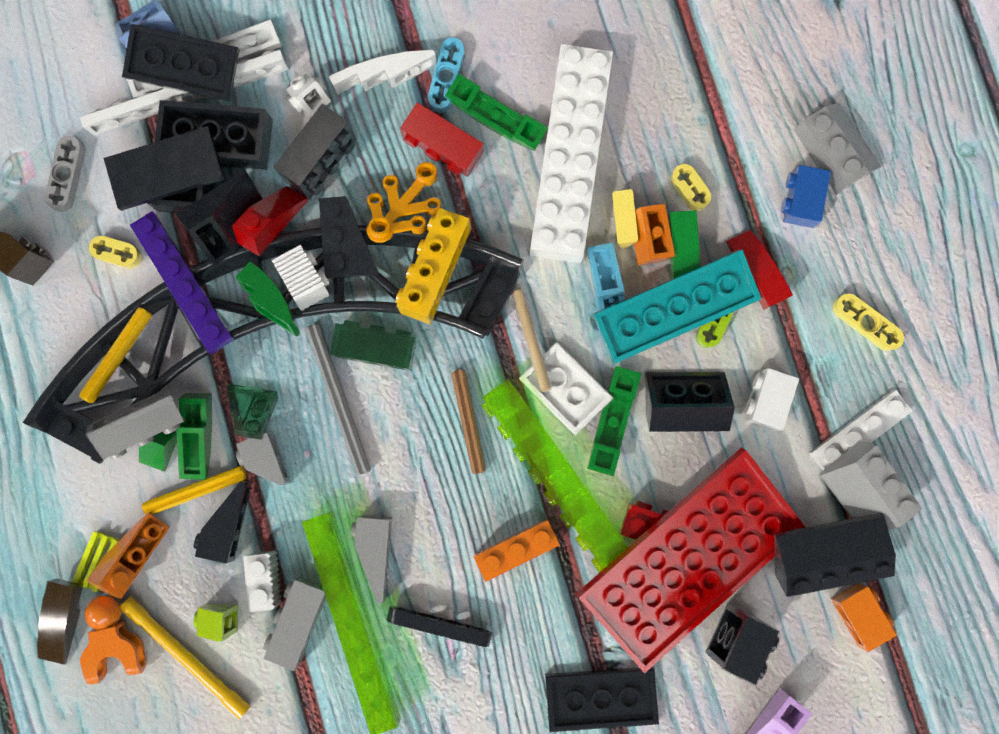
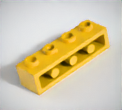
M441 208L438 209L436 216H431L427 227L428 235L425 240L422 239L417 249L418 258L415 264L412 263L409 266L406 275L408 281L405 288H400L396 297L397 307L401 314L431 325L472 229L469 218Z

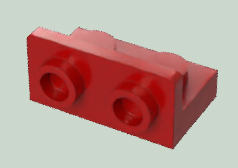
M638 500L636 505L629 503L619 534L637 540L669 511L663 509L662 513L659 514L651 511L652 505Z

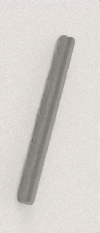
M318 324L310 325L306 328V332L357 475L370 472L371 468L321 326Z

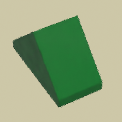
M176 430L168 434L160 432L153 436L154 440L139 447V463L165 472L177 443Z

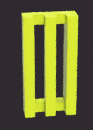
M93 531L72 582L82 584L84 588H91L94 592L101 591L86 580L100 562L107 543H111L109 551L120 540L102 532ZM99 539H101V541H100V543H99V546H98V548H97V550H96V553H95V555H94V558H93V560H92V562H91V565H90V567H89V570H88V572H87V574H86V577H85V579H84L83 577H84V575H85V573H86V570H87V568H88V565H89V563H90V561H91V558H92V556H93V554H94V551H95V549H96V546H97V544H98V542H99Z

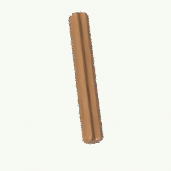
M463 369L456 370L451 375L471 472L473 474L484 473L486 467L466 372Z

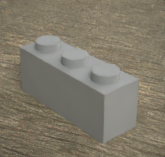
M298 577L294 582H289L284 593V597L287 598L284 608L280 607L273 621V623L277 624L274 633H270L264 643L263 649L267 651L263 659L293 671L300 666L330 588L303 577Z

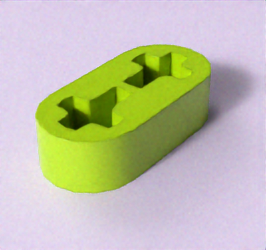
M733 312L720 317L717 322L711 321L700 326L696 332L697 343L703 348H712L719 344ZM711 326L715 327L712 332L715 340L706 342V337L702 333L709 331Z

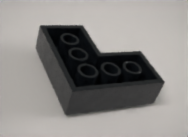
M160 100L155 142L208 126L221 166L267 170L273 119L267 110L262 108ZM214 183L147 204L158 212L178 213L213 190Z

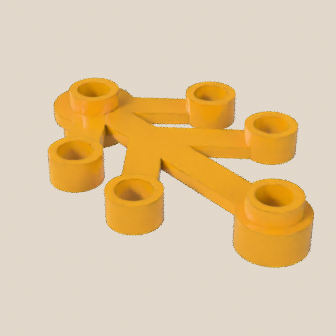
M424 162L417 166L416 181L400 199L398 196V178L394 175L384 177L382 183L384 190L388 194L390 211L385 217H383L381 210L384 206L382 196L379 193H372L367 197L368 207L372 211L373 217L367 226V234L372 241L377 243L386 242L392 238L394 233L412 231L414 234H422L426 231V221L422 216H414L411 220L396 222V220L401 216L423 212L436 216L438 209H442L441 201L434 197L429 198L427 201L412 203L424 187L432 186L436 182L437 169L434 164ZM432 205L437 206L436 208H430ZM418 223H419V224H422V225L419 226V227L414 226L415 224H418Z

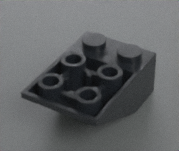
M243 169L176 213V216L212 265L216 266L235 253L241 246L237 242L232 225L250 206L261 201L263 198L246 170Z

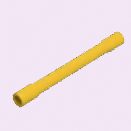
M132 596L120 606L121 611L129 619L143 628L209 689L234 716L240 720L251 706L234 690L229 689L152 618L149 612Z

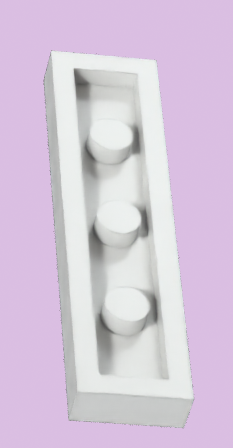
M892 390L809 452V454L823 471L860 440L868 443L873 442L913 411L899 392Z

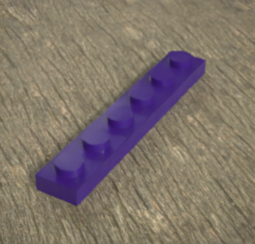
M151 211L130 224L136 237L207 352L212 355L234 341L235 339L157 215Z

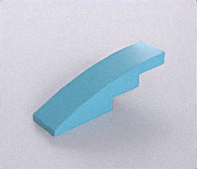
M613 243L587 247L598 311L625 300V291Z

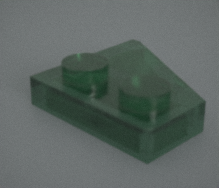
M228 383L226 388L235 436L262 440L278 401V392Z

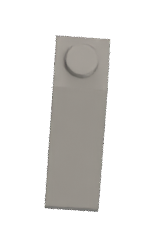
M360 516L357 517L356 522H352L351 538L355 539L354 546L377 603L383 604L387 594L392 518Z

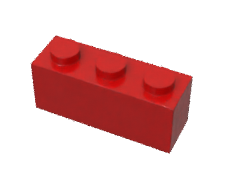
M416 103L400 127L402 137H404L403 141L412 148L420 147L425 151L427 157L435 162H438V160L447 164V169L458 176L463 174L468 177L484 153V143L419 103Z

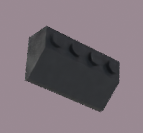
M882 513L774 534L775 576L786 597L895 576L896 554L885 516Z

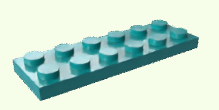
M737 250L599 310L592 315L611 361L616 364L761 300L743 250Z

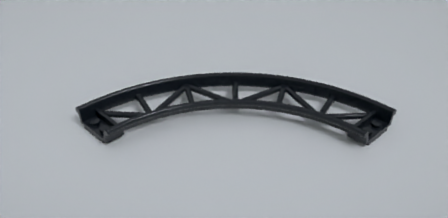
M359 225L367 245L415 248L413 264H415L418 258V245L422 239H426L429 232L426 230L422 234H414L412 231L394 233L388 241L377 243L368 237V225ZM321 227L278 235L260 256L240 246L235 253L216 266H213L209 259H206L190 267L201 286L220 276L243 268L249 262H252L263 271L262 261L278 257L298 245H301L304 251L323 248ZM467 239L460 257L484 264L486 267L448 283L443 297L473 284H476L459 317L437 310L433 321L461 329L483 339L485 336H489L491 330L494 329L516 287L524 259L498 248ZM323 251L315 259L317 265L313 267L316 272L324 266ZM379 273L380 275L368 276L396 300L399 289L381 273ZM344 278L333 279L334 302L310 305L309 308H305L300 311L299 307L291 309L295 319L338 312L372 311L401 314L395 302L345 301ZM165 282L154 287L128 305L95 333L62 367L40 395L22 423L53 436L90 456L91 460L99 464L103 463L104 460L87 436V426L96 421L80 412L135 399L131 404L133 405L159 393L178 375L210 354ZM287 289L283 297L287 304H289L294 298ZM208 296L215 309L258 318L230 330L229 332L235 340L260 329L276 325V323L257 312L252 306ZM168 305L147 378L126 357L119 365L138 387L99 396L94 403L83 400L67 405L63 404L82 379L107 354L137 308H143L154 315ZM179 309L201 347L174 364L159 377Z

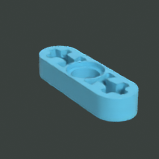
M448 38L441 45L428 93L429 106L437 113L448 111L452 105L445 98V94L456 76L460 74L465 56L464 45L458 38ZM452 47H457V52L453 55V63L449 62L448 50H451ZM448 69L453 72L454 76L450 81H443L439 78L440 72ZM441 87L444 89L443 95L444 100L446 101H442L441 104L438 105L436 104V99L434 98L439 97Z

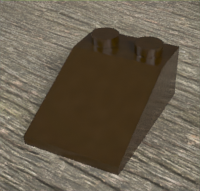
M0 232V271L10 278L33 286L54 263L46 256L49 252L36 242L33 244L24 236H21L19 239L8 233Z

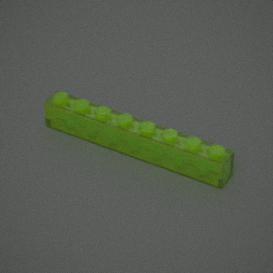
M507 379L482 397L485 403L481 407L489 418L496 417L500 423L496 428L505 440L510 438L516 446L512 449L520 462L527 461L531 467L527 472L536 484L541 482L547 490L543 493L552 507L557 504L563 513L559 517L568 529L573 526L578 533L575 540L583 551L590 550L594 556L590 561L600 573L628 546L511 381Z
M334 511L302 521L370 734H381L398 728L401 716Z

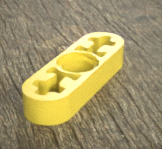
M844 294L834 301L833 311L835 315L880 349L891 351L901 347L903 344L904 334L902 330L854 294ZM849 301L851 303L849 307L852 310L844 312V304L842 302ZM860 309L862 310V312L859 313L858 315H857L856 313H854V312L859 311ZM865 315H869L874 319L875 324L871 330L864 328L862 325V318ZM879 330L882 332V333H879V334L874 335V333H876V332L879 331ZM892 333V340L894 342L887 344V337L884 334Z

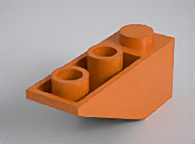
M147 513L103 556L86 581L107 595L121 599L170 527L150 513Z

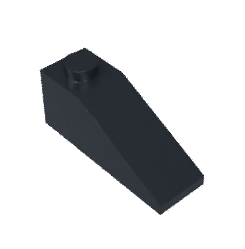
M240 481L203 526L200 533L196 535L193 545L194 549H196L195 557L226 564L234 561L252 481Z

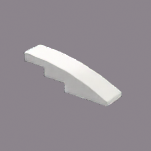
M423 50L381 56L352 65L328 77L337 95L358 84H361L366 92L388 80L393 89L436 66V54L434 50Z

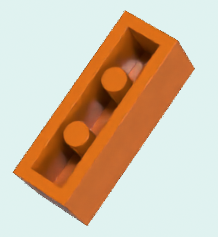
M544 519L475 553L473 557L485 582L560 546L548 520Z

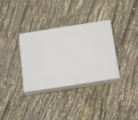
M556 342L542 356L551 390L541 392L534 365L519 380L576 436L613 400V397Z

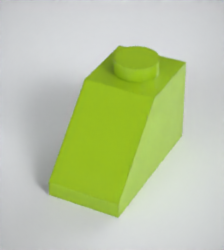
M204 604L198 607V611L195 612L193 619L194 628H197V636L222 642L236 633L238 626V604Z

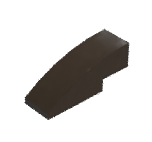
M58 578L47 581L38 626V659L63 665L67 663L81 611L77 607L83 588L82 584Z

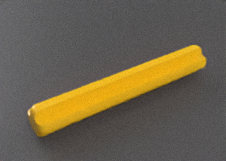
M140 307L137 308L79 393L81 399L89 403L95 402L152 318L150 312Z
M238 466L142 503V510L145 515L147 513L151 515L243 481L247 478L246 472L242 466Z

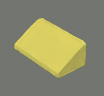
M632 189L612 193L617 242L622 249L638 241Z

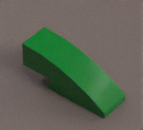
M249 262L236 276L243 289L251 294L248 299L257 312L297 337L300 331L296 319L283 295L274 282L260 268Z
M184 393L178 398L179 413L183 422L180 423V428L176 430L179 479L205 480L208 478L211 452L212 393Z

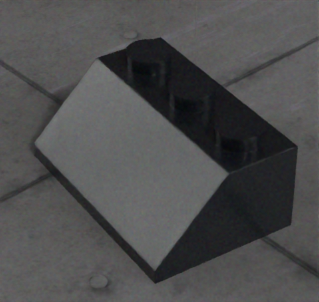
M725 372L645 373L646 417L649 432L730 431L735 406Z

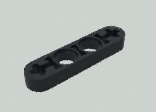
M389 606L386 618L387 622L481 647H489L492 637L491 631L481 627L398 606Z

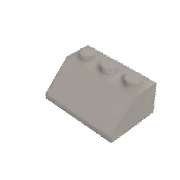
M839 103L825 106L804 119L794 130L818 168L831 171L829 184L836 195L881 168V165Z
M165 389L88 425L87 436L103 460L108 457L114 460L126 454V449L135 444L141 447L154 440L153 436L160 432L168 434L180 428L179 423L183 422V419L168 389Z
M860 440L819 474L851 518L882 513L885 516L888 530L903 526L922 510V507L877 445Z

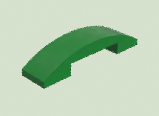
M458 74L445 94L446 99L468 116L502 137L530 150H536L548 127L528 115L523 117L480 91V86Z
M615 366L607 391L613 397V400L601 411L587 469L614 477L621 452V443L642 373Z

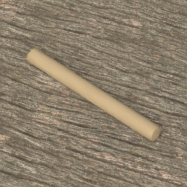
M515 290L512 293L541 392L551 390V385L523 290Z

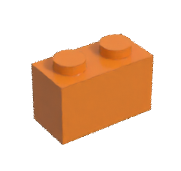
M665 204L644 206L635 210L638 241L634 243L638 266L660 263L675 257Z
M858 583L831 598L856 644L861 649L870 652L897 636L892 628L894 626L892 618L886 611H882L878 604L880 598L872 587Z

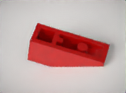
M285 186L250 206L232 225L238 244L260 256L308 202V198Z

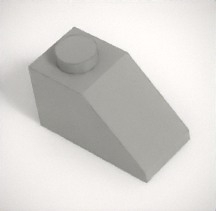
M266 432L236 444L238 451H236L237 460L241 466L245 467V470L278 485L291 483L273 433Z

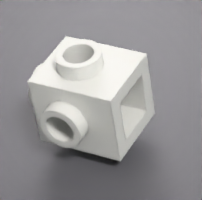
M306 73L295 77L290 83L291 86L286 89L291 96L289 99L291 105L297 112L304 111L310 117L313 116L322 103L327 105L331 102L324 92L327 88L318 77L313 79Z

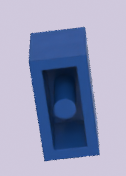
M799 165L792 173L788 174L785 187L789 188L787 198H784L781 206V213L784 214V223L814 228L822 222L831 171Z

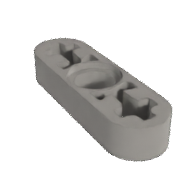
M64 136L58 141L45 192L46 204L58 212L68 211L74 203L85 156V146L73 136ZM67 147H76L75 151H70V153L66 151ZM63 168L71 169V176L67 180H60L59 173ZM60 184V185H62V186H64V187H67V189H65V188H63V187L59 188V187H57V185ZM61 195L64 197L63 201L55 202V197H60Z

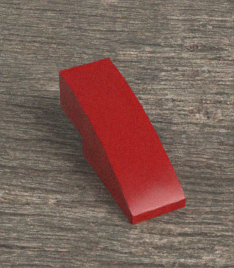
M751 230L726 241L731 253L743 250L761 297L759 302L763 310L793 296L777 265Z

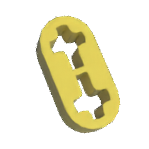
M688 164L678 165L671 175V183L685 204L691 210H704L711 201V193L698 173ZM679 172L689 175L687 182L685 180H678ZM694 192L696 193V195L702 194L704 196L702 200L703 204H701L700 201H693V198L695 196Z
M97 236L89 243L90 254L103 262L132 269L137 267L142 260L141 251L137 247L106 236ZM105 245L112 249L111 253L106 251L100 252L98 248ZM130 252L131 254H133L132 259L128 258L126 260L125 258L119 256V253Z

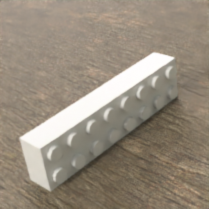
M561 44L529 256L575 263L582 262L613 51Z

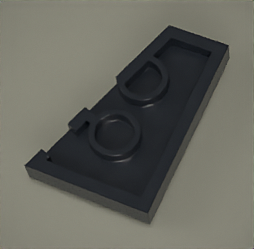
M347 197L319 198L326 278L339 279L380 275Z

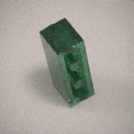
M344 320L343 324L335 323L329 353L332 357L406 371L412 370L417 340L415 337H411V332L396 330L395 334L385 332L386 328L376 325H370L369 329L359 327L360 323Z

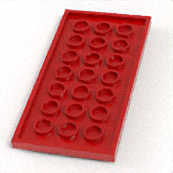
M741 447L581 588L576 595L638 667L646 673L775 557V533L806 527L747 450Z

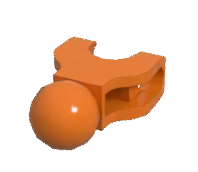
M98 596L92 599L85 609V620L93 630L88 632L89 643L82 652L80 665L84 679L90 685L100 683L105 678L108 657H115L120 660L125 672L129 675L142 674L147 664L142 639L126 628L124 620L119 621L121 617L120 604L118 600L111 596Z

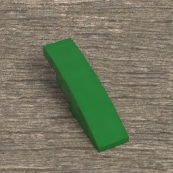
M697 210L669 212L668 214L675 257L670 258V279L700 267Z

